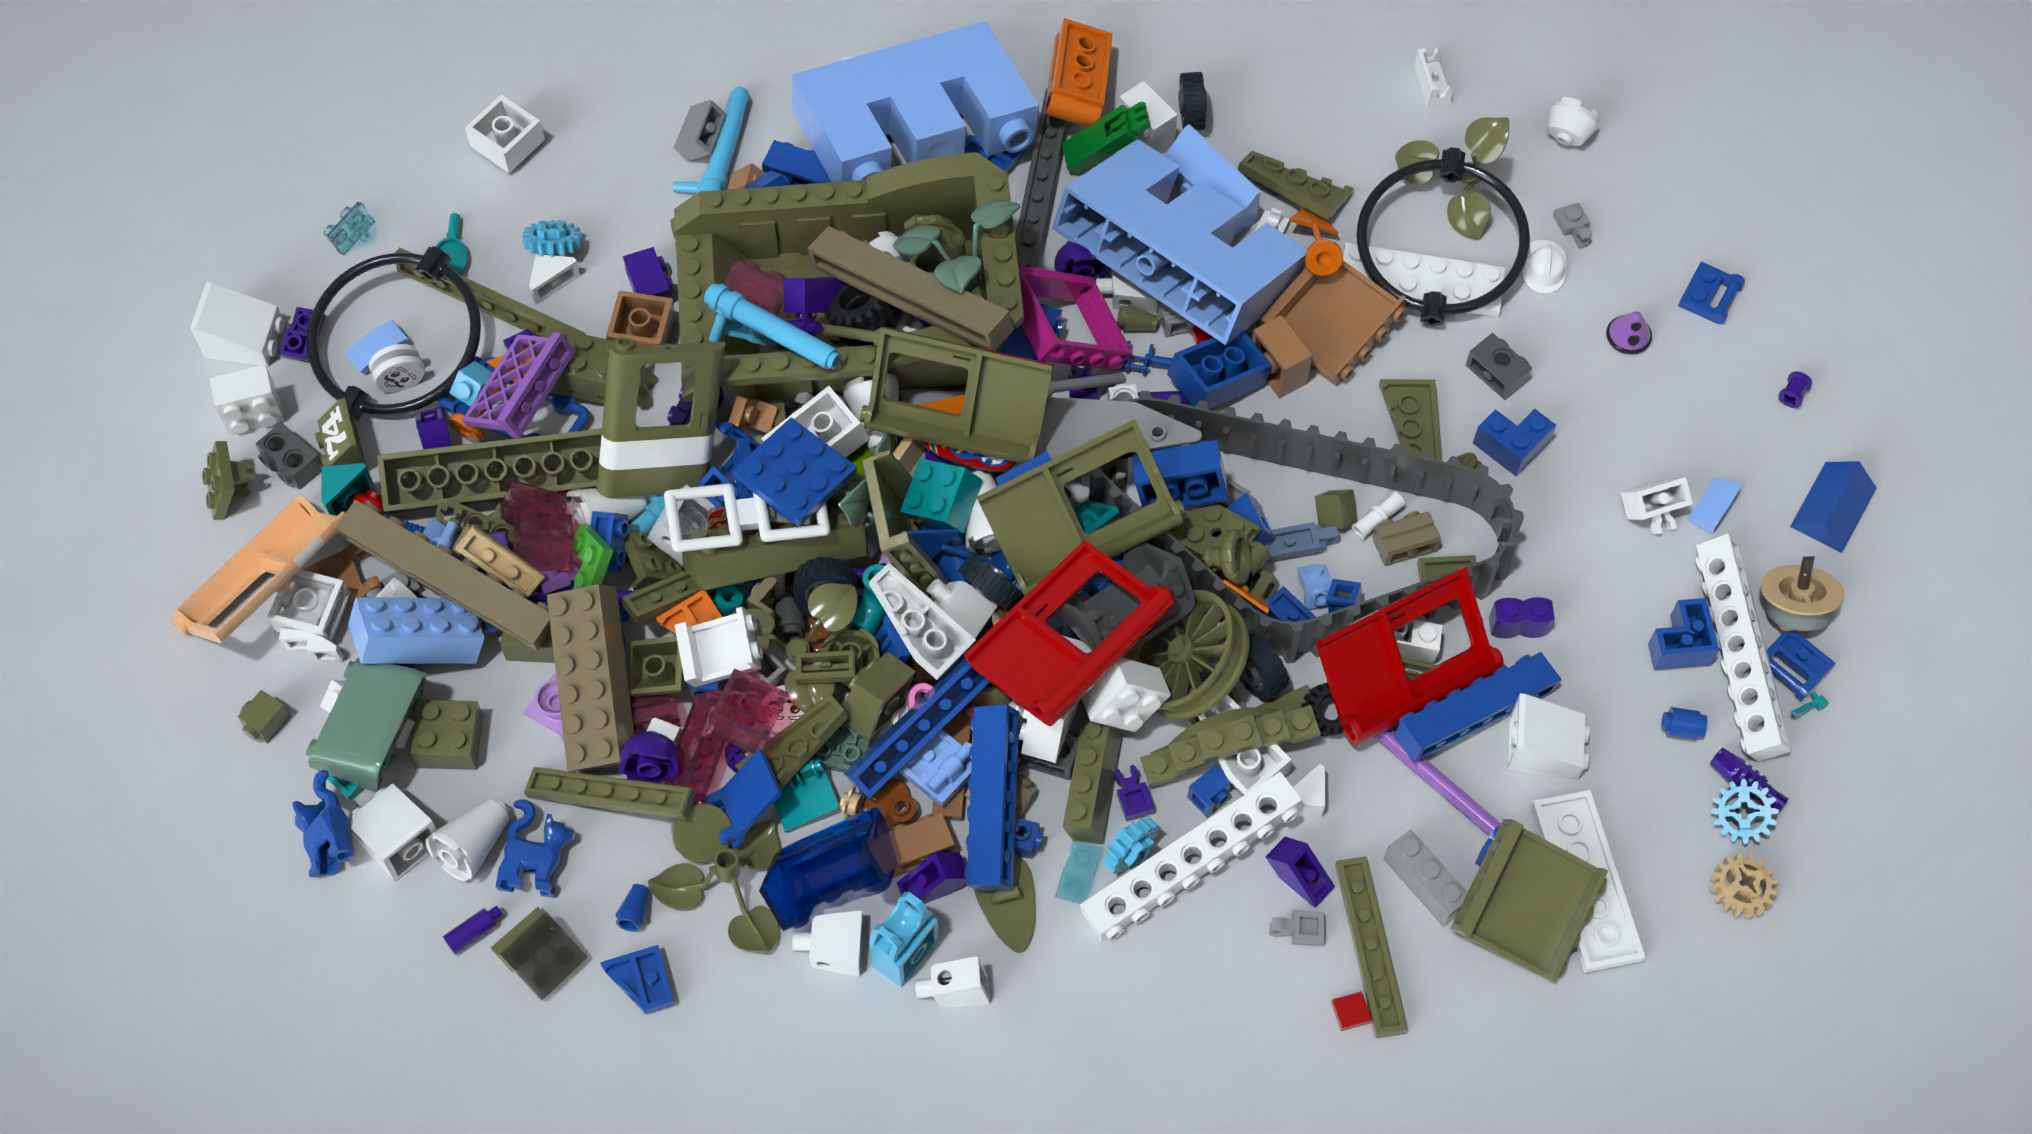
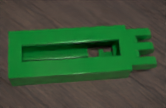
M1139 102L1131 108H1127L1122 104L1064 141L1062 147L1067 170L1079 176L1138 139L1139 134L1151 127L1148 120V112L1146 111V103Z

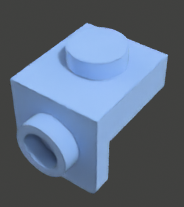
M1310 564L1306 567H1298V579L1304 590L1305 607L1308 609L1328 607L1326 598L1332 583V577L1326 564Z

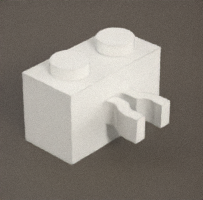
M1668 477L1620 492L1627 519L1643 520L1652 517L1651 529L1653 534L1663 533L1661 528L1663 520L1666 523L1667 530L1676 529V522L1670 515V511L1693 504L1686 477Z

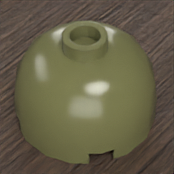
M846 627L841 631L832 632L825 639L822 652L855 650L856 675L858 673L861 675L865 673L873 659H880L879 645L875 637L865 629L859 628L860 631L850 630V627ZM835 661V662H830V663H831V664L849 663V661ZM851 681L836 683L849 687Z

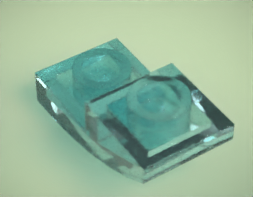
M1075 839L1072 840L1055 897L1077 904L1086 901L1102 847Z

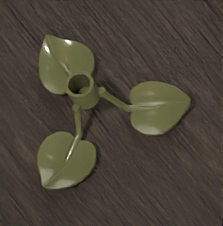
M1484 117L1473 121L1468 126L1465 134V143L1470 150H1473L1471 153L1473 162L1466 163L1483 168L1481 162L1488 164L1496 161L1502 155L1509 138V118ZM1412 141L1403 145L1397 151L1395 160L1400 169L1420 161L1438 159L1439 149L1428 141ZM1434 170L1420 172L1404 179L1411 184L1423 185L1433 178ZM1463 173L1461 182L1467 184V186L1463 189L1462 196L1451 198L1447 207V215L1450 223L1459 233L1477 240L1481 238L1483 230L1489 221L1491 205L1488 198L1480 192L1474 191L1468 194V191L1474 188V184L1479 183L1481 180Z
M828 583L814 589L808 599V610L817 620L814 622L805 640L793 639L788 644H785L777 636L771 634L775 621L769 613L754 608L746 610L753 613L756 618L758 629L754 633L756 641L761 645L762 652L765 653L768 650L769 639L773 640L782 650L786 651L788 661L796 666V653H810L809 644L821 623L829 632L841 631L850 624L857 608V592L851 584ZM796 670L789 672L785 679V691L788 698L803 713L809 711L830 694L833 696L835 690V682L797 684Z
M764 821L751 826L744 836V843L738 849H734L730 842L728 849L718 851L714 856L715 866L709 867V873L704 882L703 875L697 867L692 864L682 863L671 866L658 876L649 879L648 885L650 890L667 907L675 910H687L701 902L702 894L700 889H706L714 875L722 882L732 883L743 915L736 916L729 924L728 936L731 943L738 949L747 952L766 953L771 951L779 935L776 916L770 909L764 906H756L748 912L737 878L740 875V867H743L745 864L752 870H763L772 866L777 861L780 846L774 821Z

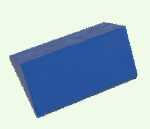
M1860 461L1825 462L1790 527L1842 553L1877 489Z

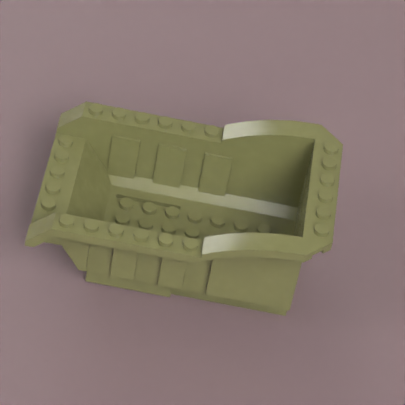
M974 152L914 161L867 176L866 180L701 191L696 193L674 209L680 344L711 342L708 338L717 312L709 309L708 304L704 302V296L707 289L713 283L718 285L723 283L730 287L732 292L737 291L745 295L748 301L777 317L796 319L795 313H784V278H834L814 268L808 252V247L828 226L838 231H844L857 240H866L870 243L872 240L880 237L879 232L888 231L900 237L904 233V222L916 214L919 216L940 215L952 220L953 224L963 232L966 247L965 256H972L973 225L976 222L972 221L971 214L977 207L990 201H1011L1008 173L979 153ZM1011 216L996 227L990 229L981 227L979 229L978 258L982 262V267L978 272L980 284L970 291L973 294L981 295L987 301L996 305L1000 304L1009 310L1013 329H1017L1024 322L1013 216ZM918 254L909 256L910 262L914 265ZM812 313V319L815 322L830 324L825 313ZM937 326L910 332L980 348ZM722 334L719 342H725L720 387H727L740 396L762 397L767 401L796 399L797 394L802 392H808L815 397L828 386L837 395L842 396L844 394L843 386L858 377H864V381L873 379L877 346H847L838 337L816 334V338L838 349V353L841 354L839 365L833 370L831 368L826 370L779 343L776 344L775 348ZM895 352L891 353L889 357L887 373L897 377L899 390L967 385L968 371L965 368ZM681 362L683 402L693 401L697 362Z

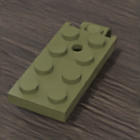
M1217 503L1185 509L1187 515L1182 517L1184 523L1168 530L1190 552L1202 560L1204 549L1211 546L1214 548L1220 547L1223 538L1229 531L1240 529L1247 536L1250 545L1252 562L1250 578L1256 574L1270 557L1269 550L1263 544L1253 541L1261 531L1260 526ZM1215 532H1222L1218 537L1211 536Z

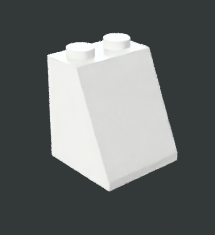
M206 282L190 329L204 358L254 365L266 364L269 367L271 358L276 355L277 339L279 333L282 334L284 331L285 319L281 316L276 305L211 282Z
M1520 693L1509 717L1507 771L1578 780L1582 771L1587 770L1589 753L1584 752V744L1588 743L1590 727L1585 725V714Z
M393 783L387 788L377 791L370 802L363 807L356 808L348 817L351 834L394 882L430 854L426 847V839L432 832L436 831L432 820Z

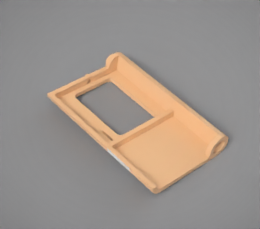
M298 495L172 613L174 618L172 624L182 634L188 631L193 635L222 643L273 593L281 594L293 583L290 577L338 533L335 528L345 515V512L342 511L338 516L319 513L308 500ZM265 572L276 574L220 628L208 626L260 575Z

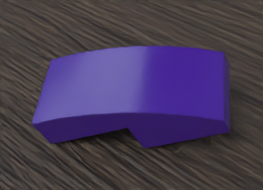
M296 307L291 328H286L279 351L280 356L307 361V330L313 312L312 309ZM325 314L323 315L322 321L320 323L318 337L325 320Z

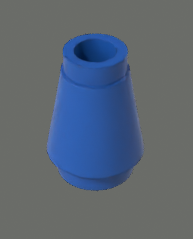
M642 884L632 885L615 914L617 918L616 924L620 928L636 932L640 929V926L645 924L648 894L650 891L646 886Z

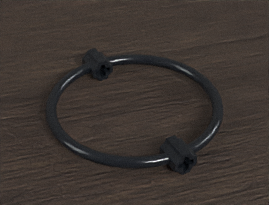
M1450 147L1447 150H1443L1442 159L1420 161L1391 173L1370 193L1361 209L1357 223L1356 238L1358 252L1369 277L1374 283L1398 300L1404 295L1406 297L1405 306L1420 311V322L1425 323L1427 326L1436 327L1437 325H1443L1445 315L1474 311L1501 297L1520 276L1527 261L1530 248L1528 220L1516 195L1503 181L1492 173L1476 165L1466 163V153L1462 152L1460 148ZM1440 170L1439 178L1445 182L1455 183L1456 181H1462L1463 173L1493 187L1509 204L1516 218L1519 230L1517 256L1507 276L1486 294L1473 300L1455 304H1446L1447 296L1441 292L1431 291L1424 293L1423 301L1404 294L1392 286L1382 276L1372 260L1368 247L1367 231L1369 219L1376 203L1397 182L1420 172Z
M428 247L424 255L390 253L369 258L354 265L328 286L312 312L306 341L312 371L324 390L337 401L341 398L346 399L354 421H359L363 413L398 415L419 410L432 404L451 390L458 371L471 364L475 358L481 336V319L478 303L465 280L448 266L451 261L450 256L437 247ZM385 265H418L416 268L418 274L432 282H438L443 275L459 290L466 303L470 320V333L465 352L450 376L427 394L396 404L369 403L371 396L353 385L348 386L345 392L339 389L324 370L318 352L320 323L335 295L357 276Z

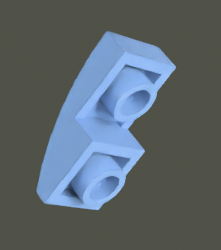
M390 320L358 340L345 354L361 373L366 374L370 370L369 361L375 353L391 345L406 344L409 339L393 320Z

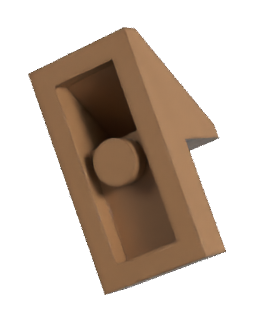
M737 395L728 423L736 426H748L769 433L778 408L762 397Z

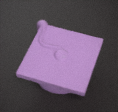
M554 673L548 681L538 688L535 698L526 708L524 714L559 734L561 740L564 741L557 678Z

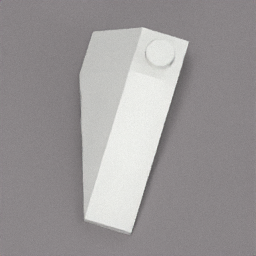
M890 563L869 581L870 587L914 660L936 680L944 677L964 658V654L974 645L976 639Z
M1227 695L1211 710L1197 717L1201 721L1212 715L1239 709L1240 707ZM1277 744L1244 751L1218 760L1226 778L1243 796L1277 773L1281 772L1285 777L1291 770V758Z

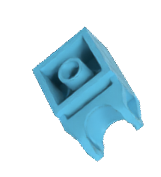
M904 892L890 916L885 922L875 927L869 940L872 967L899 987L903 986L938 942V920L932 916V910L926 907L912 893Z

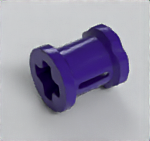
M1793 371L1789 374L1787 378L1788 384L1780 391L1778 399L1785 406L1798 408L1802 404L1805 391L1809 390L1813 383L1808 375Z

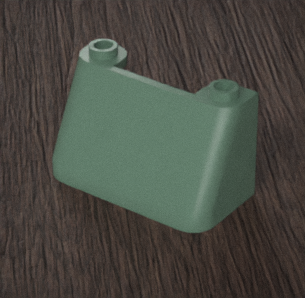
M358 657L355 662L350 661L344 672V677L347 679L318 739L313 738L311 740L306 755L310 757L309 767L318 771L327 770L331 776L376 793L383 782V778L380 776H382L385 767L389 764L390 755L410 712L415 709L416 701L422 698L426 690V673L414 668L394 664H361Z

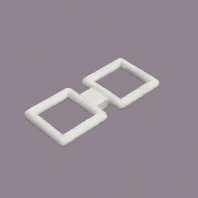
M730 483L672 489L664 493L671 546L674 552L738 546L743 542L742 531L759 529L763 542L826 536L831 531L826 502L815 511L818 525L771 530L767 503L755 493H753L754 498L736 500L734 486ZM724 496L730 535L683 540L677 501Z

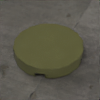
M708 802L692 804L687 820L675 818L672 823L673 845L685 859L694 863L713 861L715 854L722 849H727L730 844L729 841L726 845H722L719 838V833L731 826L730 820L719 807Z

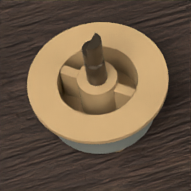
M1815 556L1803 557L1801 565H1786L1772 569L1762 578L1761 591L1768 600L1766 612L1782 630L1812 631L1823 629L1831 619V612L1843 603L1845 596L1843 586L1829 573L1813 568Z

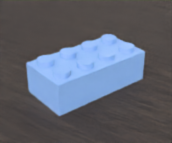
M355 597L348 623L361 664H476L485 638L477 616L446 598Z

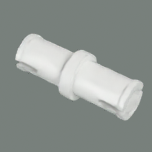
M1392 492L1380 504L1370 507L1369 513L1352 525V530L1360 539H1365L1381 521L1388 519L1401 507L1405 506L1404 499L1399 493Z

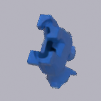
M327 770L319 771L313 779L314 792L322 801L317 805H304L299 801L293 802V809L296 813L295 825L303 832L304 848L311 862L309 877L333 876L340 870V862H348L355 856L350 820L342 810L336 794L326 789V780L329 777Z
M516 800L513 806L523 810L524 815L510 823L506 832L507 842L504 848L505 857L498 868L495 887L499 891L513 892L514 887L523 890L522 872L536 873V890H540V895L543 897L555 898L556 890L552 885V880L560 867L563 848L574 840V831L567 828L564 823L554 821L552 815L547 814L544 826V843L519 838V831L530 826L535 819L536 809L533 803L528 800Z

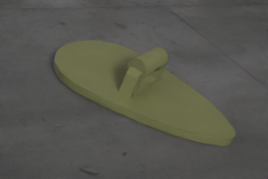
M1014 853L1013 890L978 891L973 889L983 914L998 938L1014 952L1022 953L1028 948L1032 939L1035 924V898L1031 871L1026 861Z

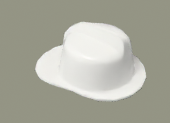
M1536 240L1530 243L1528 258L1522 271L1523 279L1527 286L1535 292L1547 294L1557 291L1563 285L1566 276V255L1561 246L1549 240Z

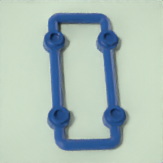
M475 356L473 362L476 361L477 363L481 364L482 366H484L492 372H494L495 370L493 367L486 363V361L494 359L495 357H490L484 360L478 356ZM449 392L437 400L439 406L450 411L452 415L455 413L466 415L470 408L469 405L461 400L453 401L448 399L451 395ZM549 393L545 398L546 401L552 403L555 412L558 414L568 415L572 412L579 416L568 432L583 431L589 422L590 412L585 406L576 403L574 396L568 397ZM488 429L507 439H516L512 438L506 431ZM529 433L527 435L522 434L520 438L541 435L539 433Z

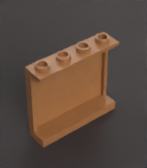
M1345 261L1342 262L1337 271L1325 276L1316 275L1306 267L1261 316L1260 326L1282 315L1287 323L1289 322L1294 326L1300 340L1303 343H1307L1311 348L1313 356L1310 368L1337 386L1342 379L1346 381L1352 375L1355 369L1354 366L1359 360L1364 361L1369 356L1373 344L1376 341L1381 342L1389 332V326L1394 321L1397 323L1406 313V297L1402 295L1398 300Z

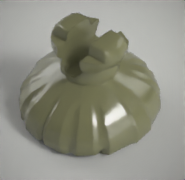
M1240 529L1229 531L1223 538L1220 547L1214 548L1211 546L1203 550L1202 560L1212 571L1222 569L1223 574L1231 583L1236 585L1244 584L1249 578L1252 564L1247 536Z

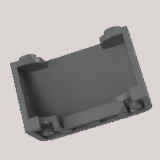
M1146 542L1129 549L1125 553L1123 567L1149 587L1157 585L1168 588L1174 597V607L1125 655L1192 611L1195 604V595L1182 559ZM1114 582L1083 603L1080 596L1076 593L1056 612V615L1093 651L1141 602Z

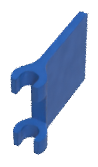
M758 749L724 787L707 795L704 799V802L719 807L724 813L727 811L732 825L719 833L722 845H726L731 841L734 849L742 846L744 836L749 828L782 795V790L764 751Z

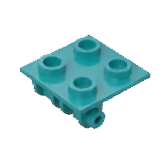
M819 755L808 760L781 789L782 795L774 802L785 832L840 808Z

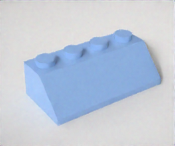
M1190 124L1187 125L1164 155L1180 166L1174 184L1183 194L1202 180L1245 208L1233 237L1235 238L1256 223L1261 191Z

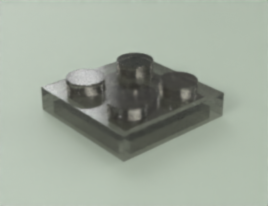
M544 912L499 954L540 1000H543L588 958L547 912Z

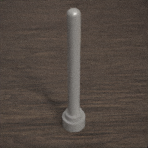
M1119 372L1055 382L1050 381L1047 400L1053 393L1123 383L1125 375Z

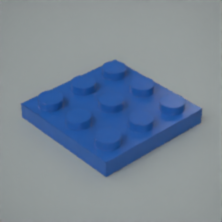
M790 417L733 469L732 477L799 527L856 474L857 466Z

